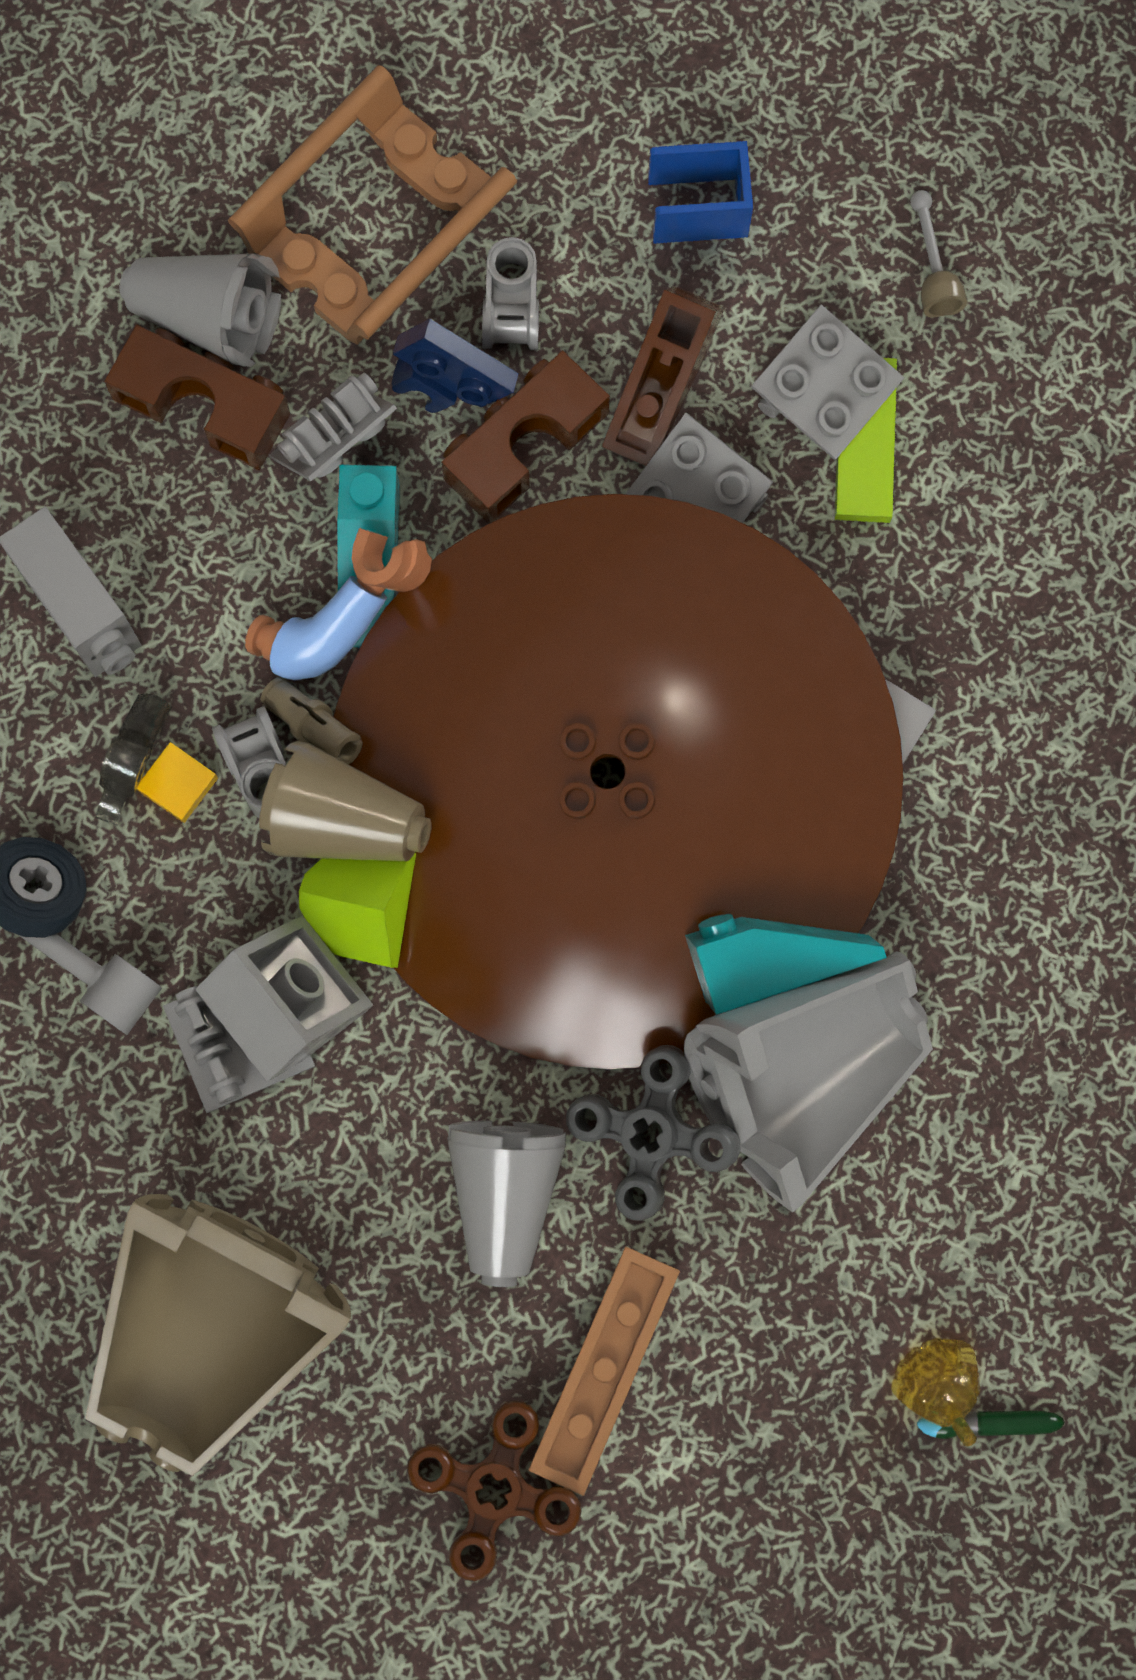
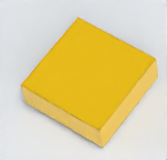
M170 742L136 786V789L178 820L185 823L217 781L218 776Z

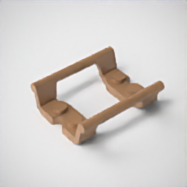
M377 65L228 219V222L239 233L248 254L256 253L272 258L280 278H274L290 292L301 287L314 290L318 295L317 301L314 304L315 313L347 340L358 345L363 339L368 340L517 184V179L505 167H501L490 177L461 152L452 157H444L434 150V144L437 141L436 131L403 105L393 77L383 66ZM356 120L365 127V131L384 150L386 163L394 173L433 205L442 210L458 211L375 300L369 296L366 282L361 275L321 241L309 234H295L286 227L282 196Z

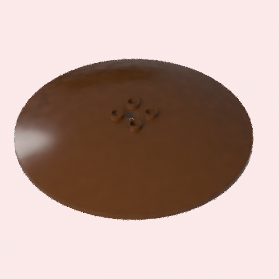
M604 494L578 496L543 503L504 516L470 533L432 560L430 572L421 585L414 590L399 592L386 606L365 637L348 671L336 705L334 718L352 732L360 735V740L363 742L359 755L348 765L421 803L425 809V817L431 819V833L427 846L422 853L415 852L416 858L398 968L394 969L433 1008L464 1029L497 1046L534 1059L573 1067L624 1069L641 1068L644 1056L650 1050L662 1045L675 1046L684 1052L687 1034L694 1030L696 1025L704 1019L716 1016L714 1011L705 1002L685 935L700 931L698 925L702 921L723 914H732L734 919L746 917L859 933L882 889L894 854L901 819L904 778L901 738L888 686L882 669L864 633L833 591L814 571L789 550L746 524L722 513L688 502L646 495ZM605 757L617 758L625 766L623 781L612 789L600 788L592 780L594 765ZM662 1059L659 1065L667 1064L669 1062L665 1059Z

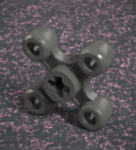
M671 1045L656 1047L644 1056L641 1063V1076L645 1083V1095L642 1102L636 1108L621 1110L599 1094H587L577 1098L569 1106L566 1113L567 1127L575 1138L583 1142H595L602 1138L614 1139L620 1142L624 1150L629 1154L630 1168L627 1176L618 1184L615 1191V1202L618 1210L631 1220L642 1221L651 1218L662 1208L665 1201V1190L661 1183V1170L664 1163L670 1157L685 1156L694 1160L701 1169L708 1172H720L728 1169L735 1163L740 1154V1141L731 1127L716 1123L705 1127H693L682 1120L681 1115L676 1110V1096L679 1089L687 1082L690 1076V1066L684 1052ZM662 1059L667 1060L673 1068V1074L670 1079L660 1074L659 1064ZM587 1108L593 1110L597 1116L596 1127L589 1126L586 1123L585 1112ZM657 1122L663 1132L658 1135L656 1141L648 1143L643 1133L649 1129L650 1124ZM710 1138L717 1139L722 1144L723 1154L721 1157H716L709 1151L708 1142ZM635 1187L641 1188L647 1196L645 1205H640L634 1200L633 1190Z

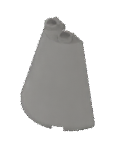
M893 952L885 959L704 1019L686 1036L684 1055L690 1066L689 1078L711 1124H724L734 1130L740 1141V1152L748 1156L741 1164L743 1168L768 1194L791 1212H794L806 1201L933 1050L926 1025L928 1022L927 1014L921 1004L912 997L918 992L915 982V968L910 960L900 952Z

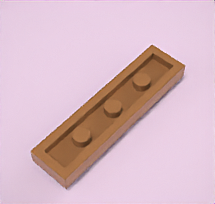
M625 1246L528 1471L584 1496L680 1270Z

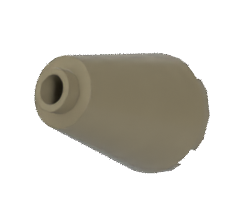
M296 741L290 743L284 749L294 754L287 765L275 763L270 773L261 805L259 828L270 831V843L261 842L264 851L278 857L409 861L415 852L422 853L431 833V819L425 817V809L421 803L309 743Z

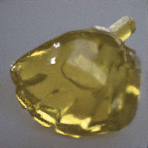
M934 1338L923 1342L920 1347H914L905 1355L904 1360L899 1362L895 1370L896 1378L892 1381V1392L912 1412L940 1427L952 1426L963 1445L966 1447L972 1446L976 1442L977 1437L964 1419L975 1406L977 1396L980 1394L979 1370L972 1346L964 1340Z

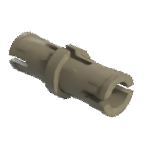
M282 677L275 678L266 685L260 698L263 703L262 706H265L266 710L272 712L290 726V733L294 738L301 742L311 743L346 764L352 763L357 758L363 745L360 735L352 732L332 716V710L327 704L319 699L311 700L295 688L288 679Z

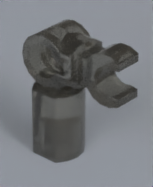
M148 693L138 694L119 730L118 736H114L100 771L99 785L104 791L97 808V819L117 826L124 806L127 807L130 798L134 796L141 782L147 761L150 759L168 723L172 708L166 700L157 695Z

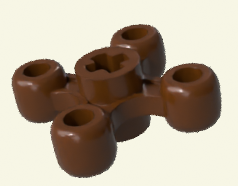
M512 1400L503 1403L497 1408L491 1423L494 1436L493 1448L490 1454L481 1462L474 1464L461 1463L453 1458L450 1452L441 1445L426 1444L416 1449L411 1454L407 1463V1475L414 1488L423 1493L430 1494L440 1491L453 1492L459 1495L467 1504L469 1511L468 1524L465 1530L454 1539L450 1546L448 1557L452 1570L464 1580H481L492 1572L497 1560L495 1534L500 1524L507 1518L514 1516L527 1517L534 1521L541 1531L550 1536L557 1537L571 1533L581 1520L582 1508L578 1497L573 1491L560 1486L547 1489L535 1488L528 1484L521 1475L519 1468L520 1456L523 1450L534 1441L539 1429L537 1413L530 1405L523 1401ZM518 1413L526 1419L527 1429L522 1435L511 1436L505 1431L504 1420L509 1414ZM433 1457L441 1463L442 1474L439 1478L430 1480L421 1474L420 1465L424 1458ZM489 1473H492L497 1481L507 1478L511 1485V1490L504 1493L507 1502L498 1507L492 1499L482 1502L477 1493V1490L484 1488L481 1478ZM555 1500L565 1502L569 1507L567 1518L561 1522L550 1520L546 1515V1508L549 1503ZM477 1545L483 1550L485 1557L480 1565L469 1566L464 1562L462 1550L466 1546Z

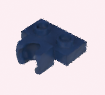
M428 319L399 334L393 350V355L399 359L392 377V390L399 394L408 391H419L427 394L431 399L426 401L425 410L430 413H437L455 405L457 397L471 405L486 406L514 393L519 375L518 372L432 319Z

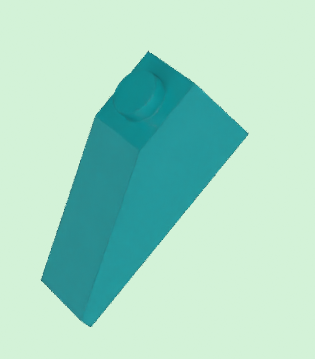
M339 466L337 516L338 591L350 576L357 577L352 562V551L359 528L388 537L382 553L384 567L387 566L391 559L392 548L398 545L400 483L397 466ZM384 590L383 593L387 597L386 601L353 647H361L365 637L386 606L394 599L397 591Z
M723 914L706 919L699 923L700 931L685 935L705 1002L716 1015L887 958L884 947L866 934L746 917L734 919L732 914Z

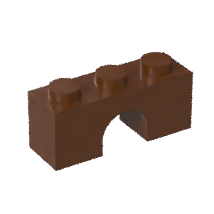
M136 324L104 380L113 401L161 424L172 405L179 399L191 395H199L210 399L215 403V406L204 428L210 447L259 471L290 416L286 396L283 395V390L276 383L259 375H254L253 379L235 372L231 363L211 352H205L201 356L185 348L184 342L176 335L161 328H156L153 333Z
M563 350L550 362L547 359H543L533 366L523 380L524 386L510 399L505 396L495 401L486 411L483 417L484 423L470 436L467 433L459 435L443 453L444 460L441 462L443 480L488 524L494 522L530 488L529 470L512 452L514 444L522 436L532 432L547 433L555 437L570 451L609 415L610 395Z

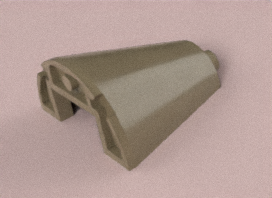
M149 1194L137 1198L127 1212L85 1419L94 1423L98 1432L111 1441L127 1443L130 1437L143 1441L152 1448L149 1456L158 1466L172 1472L182 1470L194 1476L345 1330L351 1319V1309L347 1299L337 1285L329 1283L325 1290L314 1279L319 1269L314 1263L288 1244L256 1225L202 1202L191 1200L187 1209H181L171 1206L174 1199L169 1195Z

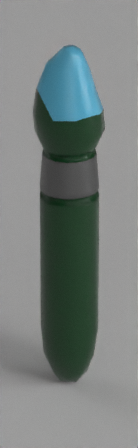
M947 1410L919 1419L917 1427L924 1434L934 1438L949 1439L959 1434L968 1436L1049 1434L1061 1429L1065 1421L1058 1414L1038 1410L978 1411L977 1413L965 1412L960 1414Z

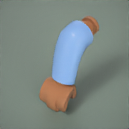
M359 528L352 551V562L357 577L350 576L331 600L313 617L306 619L294 617L284 623L281 621L275 622L273 618L266 615H259L254 619L247 631L245 639L247 652L255 656L263 655L264 659L270 661L272 673L285 679L301 680L323 675L334 668L347 655L366 631L387 599L383 593L385 589L406 592L416 589L425 581L430 572L432 558L427 553L426 543L414 539L411 541L406 540L392 548L390 561L384 567L382 553L388 537Z

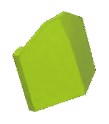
M416 853L409 861L322 858L304 874L299 889V909L307 922L334 955L390 968H398Z

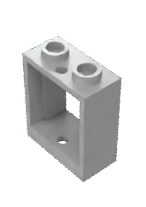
M46 506L0 536L1 546L94 677H97L104 671L108 675L117 673L134 660L135 653L133 651L142 646L125 615Z

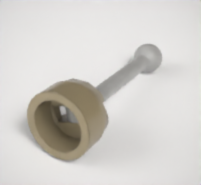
M919 190L912 195L910 204L919 214L932 274L926 278L921 290L924 314L930 318L957 314L967 306L965 289L957 275L942 269L929 208L932 205V197L927 191Z

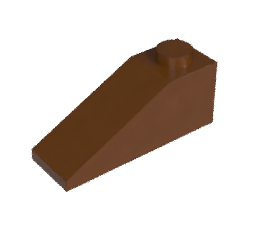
M675 286L664 289L601 447L646 466L671 431L708 351L724 312V307Z

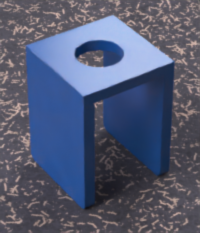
M747 141L661 146L650 149L648 185L735 180L736 201L656 207L653 244L748 237L753 212Z

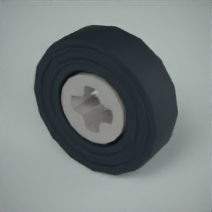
M20 837L3 843L0 846V926L4 930L22 937L45 938L62 932L78 917L87 891L85 872L76 857L61 845L43 838ZM33 878H36L35 882L37 883L42 881V888H38L34 893L24 889L25 884L31 882Z

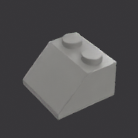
M303 915L232 950L195 989L211 1009L213 1015L222 1023L247 1055L249 1061L258 1069L267 1082L304 1061L373 1006L369 998Z

